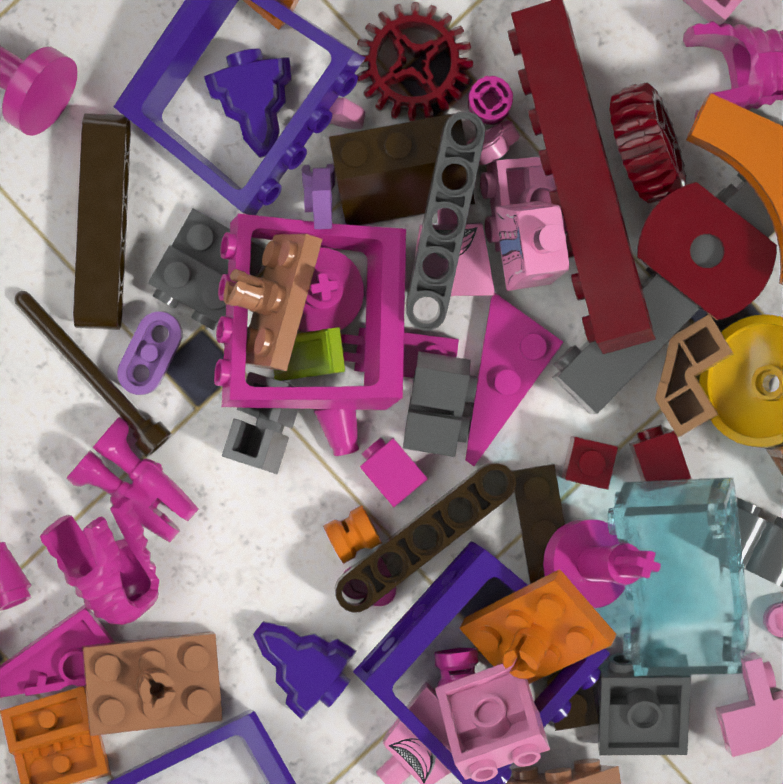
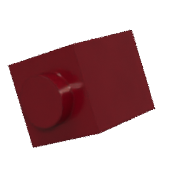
M657 425L636 433L639 440L629 443L646 494L652 495L692 481L674 430L663 431L662 425Z
M571 436L561 478L566 481L609 490L618 446Z

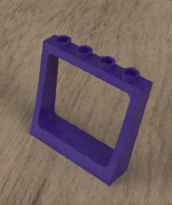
M185 0L113 107L185 164L244 214L256 215L263 205L268 206L278 198L282 190V185L279 181L286 171L297 168L304 161L307 155V149L304 145L313 132L316 134L320 133L329 125L332 119V112L329 109L338 96L345 97L354 89L358 81V76L355 72L365 57L281 1L251 0L326 49L331 55V62L247 184L241 188L171 129L162 119L163 111L239 1Z
M470 541L355 668L353 673L462 784H506L512 774V770L509 768L512 764L498 768V774L488 781L477 782L472 780V778L465 780L454 763L452 753L393 692V686L396 681L490 578H497L512 592L528 586V584L486 549L473 541ZM606 649L563 668L536 698L534 704L540 713L544 728L550 721L553 723L559 722L569 713L571 709L569 700L579 688L585 690L596 683L601 674V670L598 667L610 655Z
M250 709L106 781L107 784H136L215 744L238 735L266 784H296L256 712Z

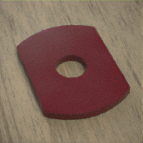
M698 182L687 184L673 191L653 208L642 227L637 246V258L715 320L727 318L741 311L760 295L770 279L777 255V244ZM700 235L716 237L723 247V256L714 267H700L691 257V244Z

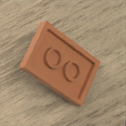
M309 234L274 235L273 241L267 244L263 253L262 264L265 266L263 277L249 275L238 269L231 272V281L227 280L224 289V303L243 307L253 312L250 325L247 327L246 365L287 371L321 247V238Z
M214 632L82 646L90 736L223 721L216 634Z

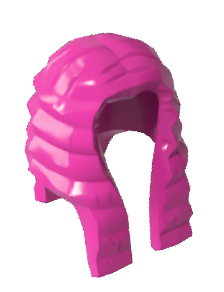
M710 21L706 24H695L685 31L683 42L686 47H708L721 51L727 62L732 89L712 94L749 111L751 108L759 109L764 104L771 105L776 100H783V30L769 29L764 31L760 27L747 28L741 24L732 27L730 24L723 23L717 25L714 21ZM699 109L696 110L694 119L696 118Z
M125 496L110 508L125 538L123 540H114L113 533L106 519L102 516L90 522L82 531L73 516L69 514L60 517L40 535V539L47 547L49 554L57 559L58 568L64 573L66 583L75 587L76 595L84 599L86 608L93 610L96 618L104 619L111 624L120 625L132 623L155 604L159 595L158 587L160 582L155 574L156 566L150 560L151 552L146 548L148 540L143 535L144 528L133 508L131 499Z

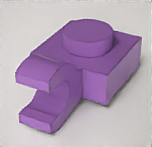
M327 164L326 168H313V172H311L310 165H303L301 171L305 212H313L314 229H332V189L335 186V167L333 164Z

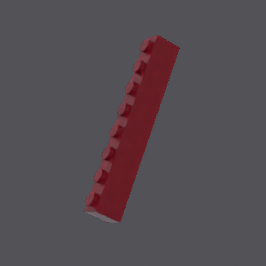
M551 0L512 12L511 16L515 29L507 31L514 56L522 54L525 68L518 70V75L524 95L532 94L535 108L528 110L535 136L543 135L546 149L539 150V157L545 176L553 175L556 190L550 191L549 195L551 203L559 205L562 216H564L567 228L565 236L568 258H575L578 273L571 275L573 288L578 301L585 299L589 315L582 317L587 340L589 343L596 342L602 354L656 340L572 24L564 1Z

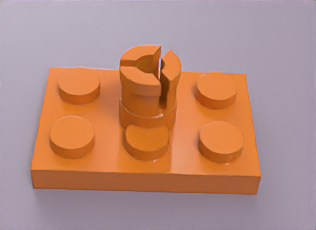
M560 569L465 617L459 627L493 667L503 664L506 669L512 666L516 660L509 673L519 679H527L528 684L611 646L617 635Z

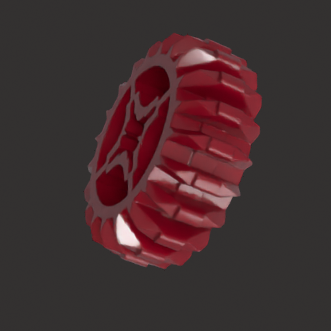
M413 2L411 5V15L404 16L403 7L401 4H397L394 6L396 19L392 21L382 11L378 14V19L383 26L381 30L371 23H368L365 27L366 32L373 38V41L359 39L357 42L358 48L368 52V55H362L365 59L359 66L368 67V70L357 74V82L367 83L372 81L373 84L368 86L363 92L365 98H372L379 93L381 97L375 105L376 110L379 112L384 110L389 102L394 105L391 110L392 119L397 120L399 118L402 108L409 109V122L416 121V109L423 108L424 117L426 119L432 118L433 110L431 106L434 104L445 114L449 111L448 102L444 98L446 95L457 102L462 98L461 92L454 87V84L468 86L470 83V78L460 73L459 70L472 69L473 60L460 58L459 55L469 52L471 44L470 42L456 44L455 41L464 34L463 27L457 26L448 31L446 28L450 25L452 16L446 13L439 22L435 21L437 7L434 5L429 6L426 16L419 15V3ZM420 29L430 32L437 39L434 41L431 39L423 44H416L411 42L401 31ZM390 39L397 52L398 59L389 68V71L380 77L377 69L378 54L384 43ZM447 49L451 67L447 78L438 87L429 66L438 57L440 52ZM405 50L414 58L426 55L425 60H421L423 76L420 71L417 72L413 67L402 69V65H406ZM404 81H413L422 90H425L427 95L418 97L404 96L396 93L389 87Z
M648 82L640 85L633 84L612 95L609 103L610 122L613 126V135L616 139L623 165L627 170L628 178L632 181L634 190L638 192L642 200L648 204L660 202L670 193L685 186L687 183V175L684 170L685 164L681 155L682 151L679 147L678 137L675 134L673 122L669 118L667 108H665L658 91Z

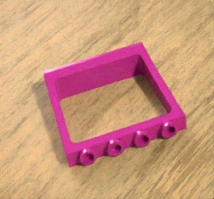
M238 213L230 222V233L226 232L221 242V258L228 259V274H223L219 283L218 296L221 301H224L225 285L227 280L231 281L230 274L233 270L238 269L250 275L251 238L273 240L274 235L309 234L322 239L321 247L357 251L365 254L367 257L364 386L252 387L248 385L245 381L248 309L226 304V317H220L216 331L217 342L224 343V359L217 361L214 373L215 385L222 386L221 407L387 410L403 398L406 229L333 223L332 229H314V221Z

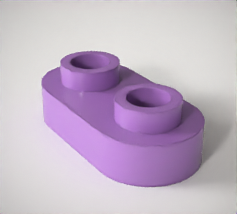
M152 312L146 315L139 323L117 371L121 386L129 393L146 395L155 391L161 384L183 337L181 324L174 316L165 312ZM165 326L168 329L169 336L166 341L157 342L154 339L153 332L156 327ZM139 365H145L149 370V377L143 382L138 381L134 376V370Z

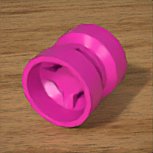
M485 76L479 79L472 86L469 93V112L477 115L484 125H496L502 122L508 116L513 103V92L509 84L496 76Z
M453 648L434 652L435 666L441 673V679L437 682V687L475 674V666L478 664L477 648Z

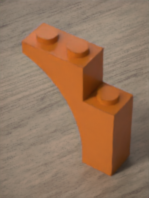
M710 93L704 99L686 141L705 149L725 161L744 177L763 202L776 232L780 252L779 284L783 285V126Z

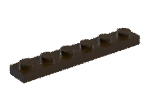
M555 464L512 470L516 481L514 494L530 584L545 577L543 562L547 544L552 535L565 525ZM562 669L546 676L547 686ZM593 686L585 690L579 688L569 700L571 703L569 713L561 721L554 723V729L559 731L599 724Z

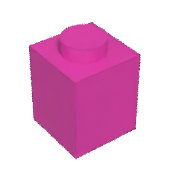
M380 437L361 453L366 461L360 465V468L393 507L428 479L394 438L386 443Z

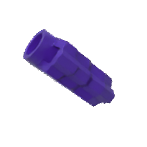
M248 49L226 56L228 67L204 76L211 99L221 102L226 117L239 122L244 141L259 158H263L279 138L280 128L277 114L286 104L285 86L292 81L290 58L263 59L261 49Z
M263 621L253 633L262 656L276 667L275 682L287 694L285 704L300 719H303L319 701L329 708L350 683L351 679L343 672L357 650L337 638L328 642L315 633L299 636L285 625Z

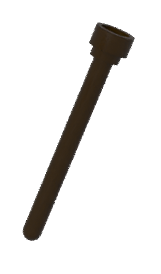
M19 291L15 295V304L117 414L127 422L134 431L132 436L137 440L134 445L146 458L156 452L172 436L167 427L161 421L156 423L152 418L146 419L30 293Z

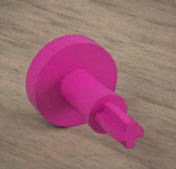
M0 45V87L6 90L2 103L4 120L26 135L34 136L40 134L59 118L69 103L77 81L76 63L67 55L49 46L36 50L23 60Z
M320 248L298 331L304 333L339 327L342 330L359 313L364 298L362 277L355 264L344 254L333 249Z
M594 519L575 520L560 527L547 544L543 562L545 576L560 569L593 608H600L611 604L624 592L628 584L634 583L639 578H650L651 572H659L661 563L654 561L655 552L639 551L635 546L627 544L623 535L614 526Z

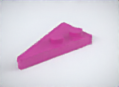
M496 293L490 299L465 461L472 466H475L563 344L562 340Z
M83 605L0 665V698L24 693L25 696L57 691L69 685L85 686L82 646L115 641L94 616L93 612Z

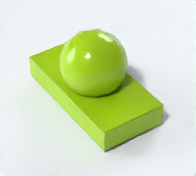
M340 327L298 333L287 371L273 370L274 379L286 381L345 372L344 349L341 343Z

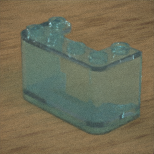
M733 477L625 482L621 491L615 493L614 508L608 509L610 535H617L620 544H631L639 551L655 552L654 561L661 563L659 572H651L650 578H639L634 583L625 585L627 601L634 602L635 615L630 616V633H624L623 650L625 659L632 660L634 676L743 673L750 640V624L736 489Z

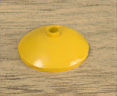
M776 315L746 317L731 324L721 332L734 355L700 374L699 383L719 414L712 418L711 422L723 435L737 443L751 447L767 448L783 445V317ZM778 377L779 387L776 391L771 392L769 383L772 378Z

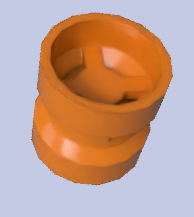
M363 505L351 510L348 518L342 521L335 519L323 525L333 548L343 564L354 559L357 552L361 549H373L382 544L381 538Z

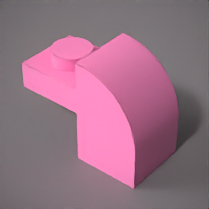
M755 652L738 657L749 699L715 708L725 748L732 757L764 749L775 743L783 735V690L771 693L770 688L776 687L772 666L769 661L763 663L762 657Z

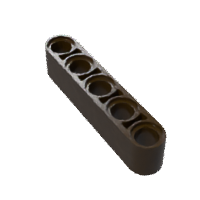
M85 113L83 116L73 306L75 328L120 330L122 324L131 122L124 115Z
M488 463L471 473L338 578L334 587L335 597L339 605L352 613L362 612L371 607L509 499L514 493L516 486L513 472L505 465ZM491 470L499 471L505 479L504 489L497 495H489L483 488V478ZM457 497L465 498L470 504V515L462 522H454L448 515L449 503ZM428 524L436 532L435 543L428 549H419L413 542V533L417 527ZM386 552L397 553L402 561L401 569L393 576L382 575L378 570V560ZM352 579L361 580L367 586L366 597L358 603L347 602L342 596L344 585Z

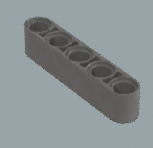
M457 112L451 115L445 121L442 128L406 299L408 319L415 328L422 331H431L438 328L444 322L448 311L485 138V127L482 120L471 112ZM467 119L474 124L476 135L471 143L459 145L453 140L451 128L457 120ZM452 163L460 164L466 171V181L458 189L446 188L441 180L444 168ZM442 208L453 210L457 216L455 228L448 233H439L432 225L434 214ZM432 253L443 254L448 261L446 271L438 277H431L423 271V261ZM430 297L437 301L438 312L434 318L421 320L414 315L413 307L420 298Z

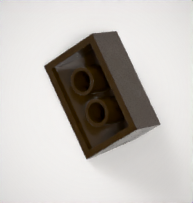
M453 114L329 137L346 225L363 226L425 214L442 128L445 121ZM462 119L453 124L451 136L457 144L466 145ZM452 163L447 165L442 172L441 180L443 185L448 189L460 188L466 181L465 169L460 164ZM474 192L470 205H475Z

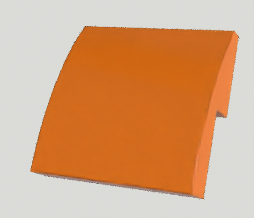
M85 686L0 711L9 753L15 757L20 784H81L111 775L101 735L90 736Z

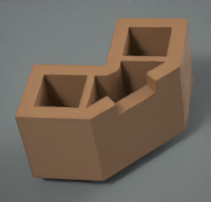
M709 314L673 335L669 341L655 400L677 437H682L719 415L696 377L734 355Z

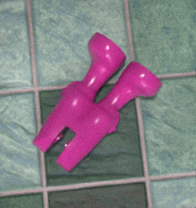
M118 417L92 448L118 465L129 475L133 482L131 484L126 481L123 482L91 450L66 479L73 486L82 487L89 484L102 489L111 495L110 502L112 505L124 496L130 498L133 508L139 516L141 525L170 543L180 532V529L165 513L157 509L160 502L162 501L171 511L186 521H189L199 508L162 471L163 468L160 463H156L151 459H143L141 461L133 453L126 441L129 426L127 422Z

